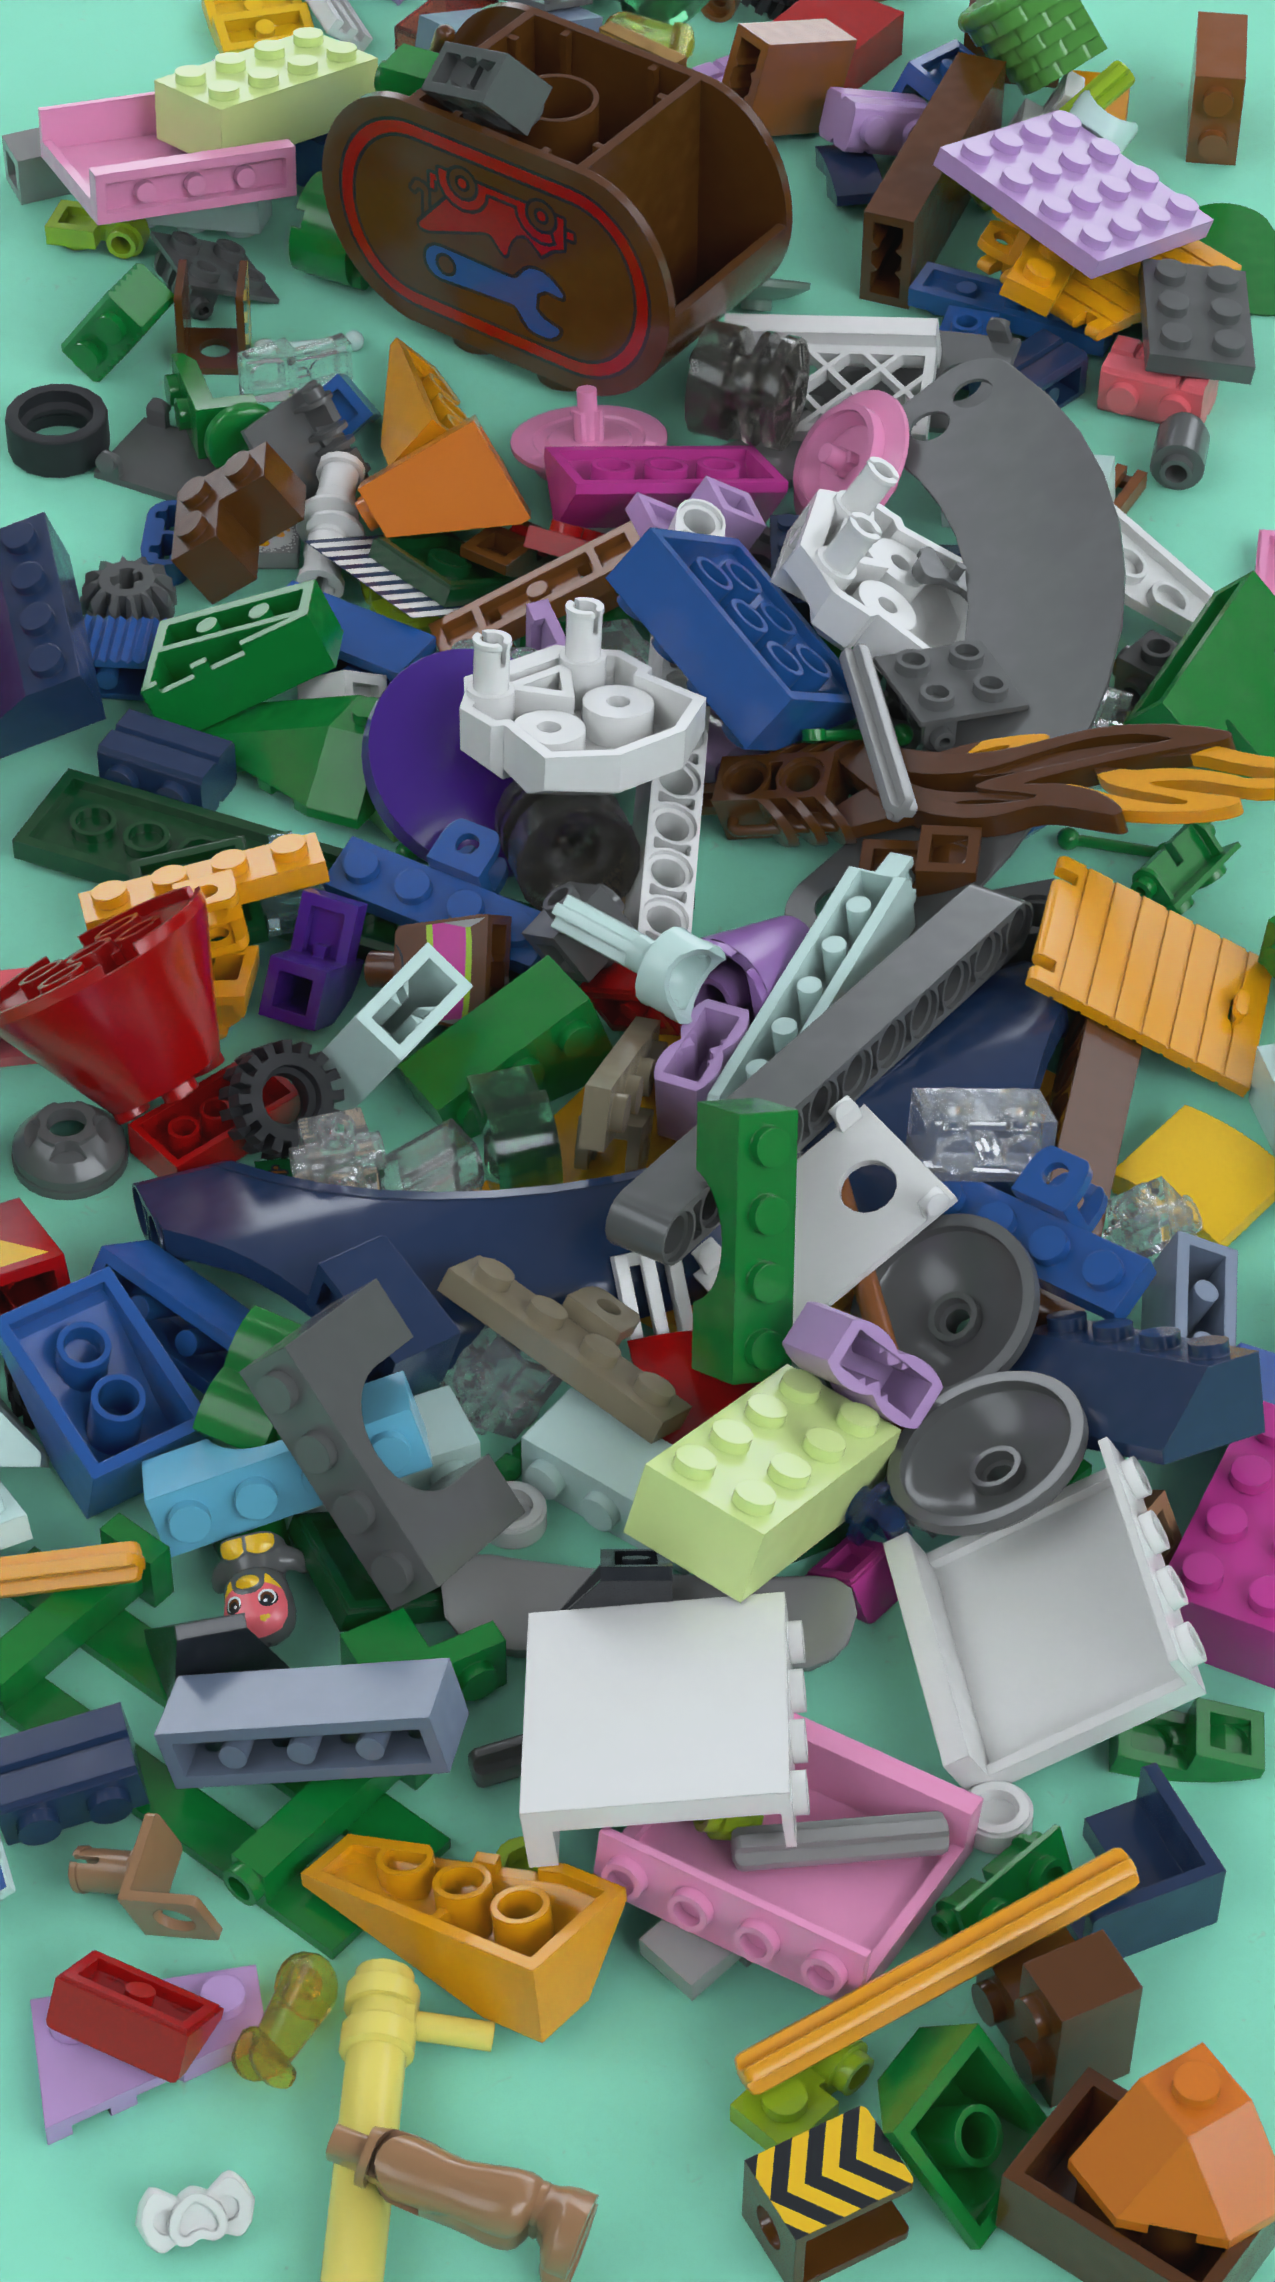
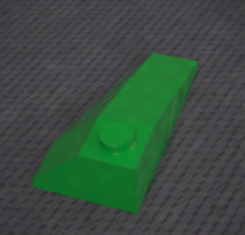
M348 695L261 702L201 730V732L235 743L237 772L246 771L255 776L258 780L259 788L270 795L280 791L292 798L294 809L307 817L358 830L376 811L365 784L361 753L365 725L378 697Z

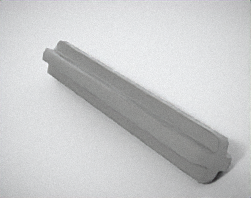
M857 644L853 649L845 648L841 652L839 660L887 819L899 822L904 817L912 818L916 814L918 806L870 649L863 644Z

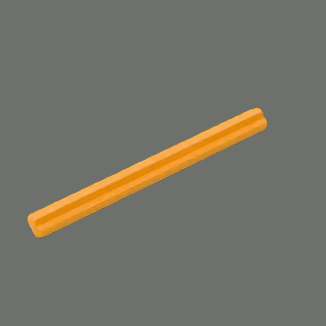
M1112 1848L739 2052L734 2058V2063L742 2084L752 2095H761L1130 1892L1140 1882L1134 1862L1122 1848Z

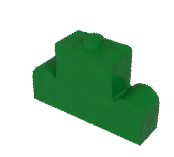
M1254 570L1212 594L1123 725L1179 724L1226 730L1231 732L1237 751L1275 757V595ZM1236 775V776H1240V777H1243V778H1253V777H1247V776Z

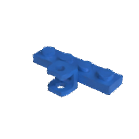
M930 261L925 264L908 289V306L927 310L929 313L937 316H945L949 305L1000 313V318L1010 321L1009 328L1011 333L1029 338L1044 328L1061 337L1063 344L1070 342L1086 351L1087 355L1093 354L1103 357L1119 333L1113 332L1112 335L1096 342L1084 334L1087 324L1073 328L1051 313L1044 317L1000 295L999 292L1003 284L999 279Z
M457 819L444 829L426 856L429 866L352 836L328 872L330 882L322 884L324 891L368 904L366 912L400 926L476 914L512 916L509 970L521 975L542 959L521 934L541 911L499 895L509 873L506 860L498 857L501 848L499 835L496 831L469 820ZM473 839L479 842L478 848L467 845L457 850L459 844L465 840Z
M1053 1145L1043 1148L1030 1160L1011 1187L1016 1197L940 1162L932 1172L958 1200L942 1215H977L992 1220L1006 1228L1020 1241L1029 1253L1036 1268L1041 1289L1104 1319H1126L1157 1274L1150 1259L1092 1233L1106 1210L1108 1197L1102 1187L1091 1183L1093 1171L1085 1159ZM1058 1168L1068 1170V1172L1055 1177L1049 1184L1046 1183L1047 1176L1053 1170ZM1082 1197H1083V1198H1084L1083 1205L1081 1206L1080 1209H1078L1077 1204L1080 1202V1200H1081Z

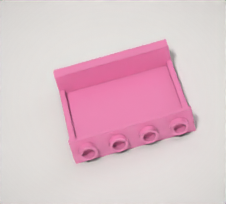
M155 91L38 108L41 157L97 225L297 196L296 146L289 139L187 153L157 139Z
M794 1713V1719L805 1718ZM805 1718L808 1763L795 1764V1770L806 1769L810 1815L796 1816V1822L939 1811L943 1813L948 1822V1851L943 1855L741 1872L736 1869L732 1861L730 1841L711 1840L706 1832L696 1830L693 1821L627 1826L622 1833L610 1827L602 1828L599 1831L593 1874L626 1887L627 1903L809 1988L817 1994L836 2000L884 1974L972 1853L984 1798ZM781 1814L764 1815L762 1825L782 1824Z

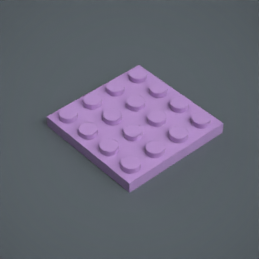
M1062 110L1049 112L942 146L933 164L1090 279L1205 238L1214 219L1199 209V205L1194 199L1171 190L1159 181V176L1153 170L1136 165L1120 153V149L1116 144L1107 139L1098 138L1081 126L1082 123L1078 117Z

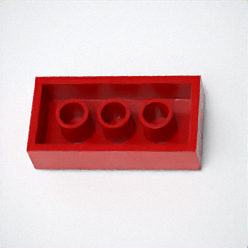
M236 1062L199 1082L198 1088L184 1098L168 1105L163 1103L127 1124L130 1152L158 1177L221 1161L236 1162L249 1154L242 1149L246 1143L244 1138L233 1141L227 1133L236 1127L233 1119L222 1122L219 1111L229 1108L228 1100H218L219 1089L230 1085V1082L223 1079V1076L228 1068L237 1066ZM281 1076L271 1077L263 1088L264 1107L274 1121L281 1124H290L300 1112L298 1091L286 1078Z

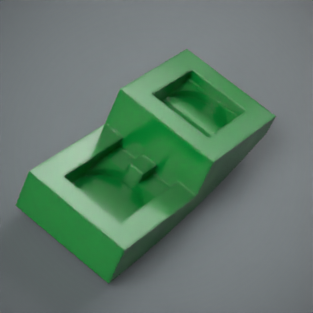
M1198 1697L1194 1700L1187 1713L1170 1710L1109 1738V1772L1140 1777L1141 1767L1156 1762L1168 1781L1231 1782L1259 1779L1265 1771L1264 1712Z

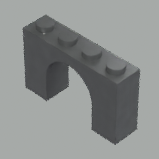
M376 1278L328 1305L239 1373L385 1601L393 1610L440 1587L523 1515L525 1510L489 1454L442 1477L426 1491L414 1488L401 1481L378 1457L368 1438L363 1422L361 1407L363 1387L372 1369L414 1336Z

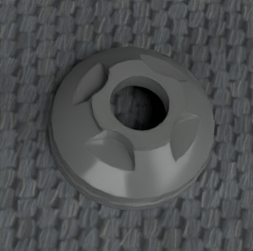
M82 1101L53 1102L28 1117L19 1126L12 1144L14 1173L20 1183L31 1192L55 1200L83 1199L103 1192L122 1176L127 1167L129 1157L127 1140L122 1126L117 1124L109 1112ZM79 1121L85 1125L81 1132L71 1136H59L49 1131L58 1122Z

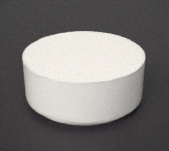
M506 1481L524 1508L525 1513L490 1543L504 1549L525 1548L537 1542L546 1530V1500L543 1494L530 1484L519 1481Z
M990 1781L975 1785L968 1790L984 1798L975 1835L974 1848L985 1853L1000 1854L1011 1845L1012 1840L1018 1834L1030 1835L1032 1833L1033 1804L1027 1793L1020 1787L1005 1781Z

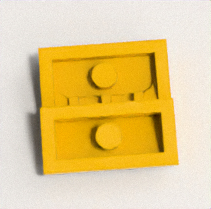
M201 0L202 10L209 31L220 54L225 52L239 53L254 48V44L258 41L279 40L293 35V31L298 28L314 27L307 2H302V0Z
M1184 1105L1116 1167L1112 1193L1165 1213L1166 1231L1170 1235L1174 1236L1179 1230L1228 1247L1275 1202V1157L1228 1124L1205 1112Z

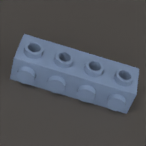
M450 1658L183 1675L177 1677L154 1736L176 1789L450 1773L469 1711Z

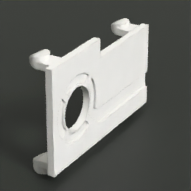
M848 1095L828 1110L837 1127L797 1159L793 1324L807 1302H818L831 1307L958 1201L956 1196L865 1104L859 1108ZM878 1165L884 1166L894 1173L897 1183L894 1196L882 1208L862 1213L853 1211L844 1205L841 1190L844 1181L853 1171L863 1166ZM712 1237L701 1243L691 1253L700 1266V1269L693 1275L707 1292L710 1291L717 1277L722 1249Z

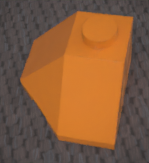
M1203 2042L1139 2078L1068 2159L1067 2168L1117 2228L1148 2233V2227L1152 2225L1197 2234L1195 2243L1229 2249L1275 2222L1274 2153L1252 2099Z

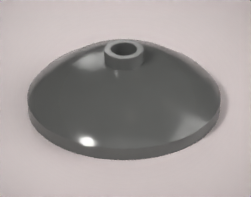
M971 1214L941 1215L876 1269L898 1348L900 1351L922 1359L934 1369L943 1386L938 1396L971 1379L992 1373L1009 1371L1030 1341L1040 1307V1286L1033 1260L1020 1241L1006 1228L992 1220ZM854 1294L850 1314L862 1319ZM970 1319L967 1326L956 1334L959 1324L964 1320Z
M1004 1371L966 1381L938 1396L918 1429L904 1428L901 1432L888 1463L887 1478L890 1492L900 1511L908 1520L918 1527L933 1533L951 1536H974L1009 1528L1033 1516L1052 1502L1066 1487L1079 1468L1087 1449L1089 1435L1085 1412L1076 1395L1068 1386L1042 1373Z

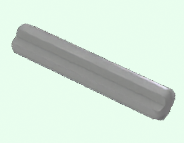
M930 1811L796 1822L797 1847L786 1848L783 1824L737 1827L732 1831L730 1841L732 1861L737 1870L745 1872L943 1855L949 1848V1827L943 1813Z

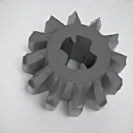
M122 555L120 562L100 561L99 570L85 573V583L83 584L82 596L80 597L83 615L88 614L90 616L98 614L103 619L108 615L114 619L121 615L126 620L131 616L135 619L142 617L152 619L155 617L159 621H162L164 618H173L175 605H177L176 587L173 586L172 578L166 575L164 565H149L146 557H140L136 561H127Z

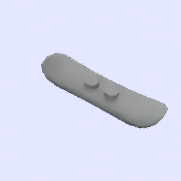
M476 1554L442 1584L444 1615L457 1635L493 1620L506 1639V1656L526 1658L528 1613L560 1610L596 1568L544 1563L491 1554ZM673 1574V1601L728 1596L695 1575ZM823 1576L773 1577L753 1593L785 1592L789 1621L802 1620L806 1662L793 1664V1669L803 1668L804 1672L815 1670L833 1661L848 1645L857 1617V1609L852 1588L838 1579Z

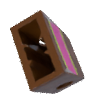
M476 914L398 926L395 932L394 951L372 950L368 953L364 966L366 983L372 988H383L428 942L473 985L466 995L438 1023V1025L451 1027L509 984L512 916Z

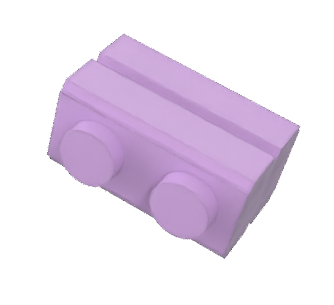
M830 87L825 98L819 125V136L832 142L833 145L844 152L863 153L865 151L868 154L897 156L928 103L916 94Z

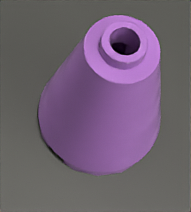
M783 915L700 937L719 946L725 953L726 960L721 962L708 975L699 990L694 1007L706 999H711L747 1009L749 1011L750 1027L809 932V927L795 917Z

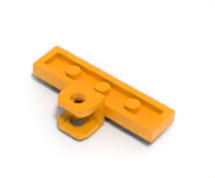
M992 208V213L1001 221L990 220L981 234L977 246L987 255L1012 267L1005 278L999 294L1047 317L1076 268ZM996 239L1003 240L1008 245L1001 244Z
M312 832L305 835H283L276 838L270 844L243 851L238 849L225 850L213 856L212 859L185 866L167 865L157 869L151 875L124 882L119 880L106 881L98 884L92 890L78 893L88 931L153 897L189 885L194 892V889L199 886L207 901L212 958L242 951L249 944V932L241 905L330 882L318 838L316 833ZM217 937H225L224 939L219 941H211L212 939Z

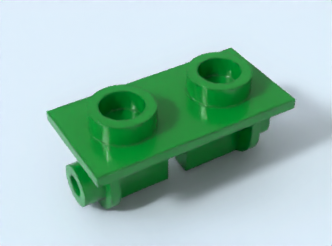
M1211 822L1184 824L1164 844L1166 849L1157 851L1133 874L1130 889L1138 892L1141 897L1145 896L1167 908L1166 910H1172L1181 915L1195 903L1192 895L1198 889L1214 883L1226 873L1227 869L1224 863L1241 845L1239 842H1235L1221 847L1215 837L1216 830Z
M1054 1824L1044 1834L1037 1831L1032 1832L1030 1835L1018 1834L1012 1840L1009 1847L982 1868L984 1879L987 1882L983 1883L970 1878L949 1897H943L937 1902V1913L931 1917V1923L935 1931L946 1940L1072 1871L1061 1827Z

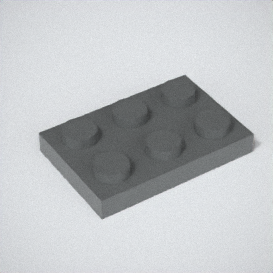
M1148 258L1142 260L1138 273L1145 371L1251 385L1256 367L1246 271L1234 270L1221 265L1209 267L1186 264L1175 259L1156 260Z

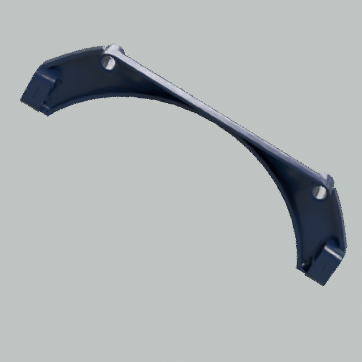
M1028 960L1003 965L855 1101L859 1108L865 1104L931 1172L935 1170L940 1162L1013 1197L1016 1196L1011 1187L1021 1174L1020 1153L1025 1151L1028 1144L1030 1128L1043 1077L1059 1040L1067 1036L1069 1029L1066 1006L1053 1000V997H1047L1025 985L1029 968L1034 966ZM835 1122L830 1123L797 1154V1159L837 1127ZM221 1161L133 1183L132 1193L138 1221L146 1240L153 1241L182 1263L194 1261L232 1271L252 1279L285 1298L311 1318L315 1314L306 1301L318 1263L379 1235L388 1237L462 1332L448 1368L450 1370L521 1350L437 1290L448 1268L481 1255L482 1257L492 1258L505 1264L512 1270L517 1282L534 1294L549 1297L561 1305L568 1294L591 1286L602 1288L618 1299L610 1257L631 1253L632 1251L611 1244L607 1240L605 1232L606 1219L616 1196L646 1168L612 1176L545 1186L482 1191L429 1192L380 1190L326 1184L275 1174L235 1161ZM863 1166L848 1176L858 1211L862 1213L876 1211L885 1206L894 1196L897 1187L894 1173L884 1166ZM721 1224L682 1259L691 1305L708 1293L693 1275L700 1269V1266L691 1253L709 1237H712L722 1248ZM655 1261L665 1312L672 1311L673 1306L664 1264ZM640 1265L631 1266L630 1272L639 1316L642 1319L649 1317L650 1312Z

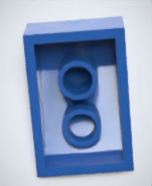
M110 1266L0 1315V1352L52 1466L86 1519L144 1492L142 1461L206 1439L193 1429L195 1417L201 1403Z

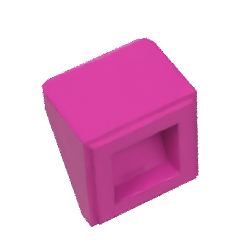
M847 1536L805 1575L836 1578L851 1587L857 1609L856 1618L867 1624L874 1623L898 1601L882 1542Z

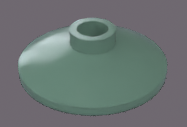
M769 278L741 302V309L771 311L772 301L802 294L810 290L811 283Z

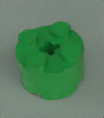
M322 171L316 172L304 187L296 209L305 212L301 228L291 225L289 235L291 265L306 274L364 291L369 287V284L354 266L337 236L326 205Z

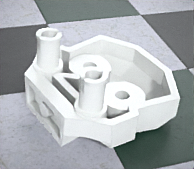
M870 457L865 467L847 490L835 492L819 489L788 530L770 581L808 603L811 624L817 634L841 651L845 648L851 649L852 646L855 647L857 644H863L869 647L872 658L899 653L905 649L920 650L952 645L954 642L964 641L968 602L961 595L941 585L918 583L911 572L914 563L918 559L917 553L925 547L933 548L943 564L950 569L957 562L963 563L962 558L906 528L901 517L880 504L891 487H894L898 482L899 475L896 469L882 458Z
M578 597L575 598V602L572 600L567 601L565 604V646L553 645L511 661L510 647L512 646V637L510 634L502 630L486 629L482 630V634L477 632L473 635V674L464 677L465 693L459 707L460 750L501 779L512 777L527 794L603 796L623 792L683 769L705 730L706 697L653 676L652 667L621 650L601 648L604 604L600 600Z

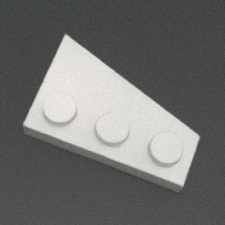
M1114 504L1121 526L1126 570L1124 604L1183 638L1215 591Z

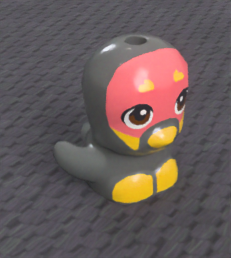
M258 1531L222 1541L220 1544L222 1558L213 1570L211 1582L217 1594L224 1593V1616L245 1613L246 1625L251 1632L269 1648L278 1645L287 1639L295 1628L297 1611L293 1595L286 1580V1572L294 1570L302 1574L308 1573L302 1551L286 1545L281 1536L270 1531Z

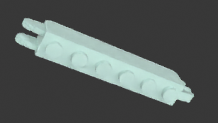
M890 852L875 872L852 866L848 867L712 1086L706 1101L725 1100L909 938L915 928L914 903L917 898L916 889L912 888L915 881V875L912 872L914 865L913 857Z

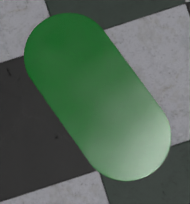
M1213 203L1199 206L1202 212L1214 219L1207 236L1199 241L1242 265L1241 271H1246L1250 314L1275 316V231L1268 220L1257 211L1242 205Z

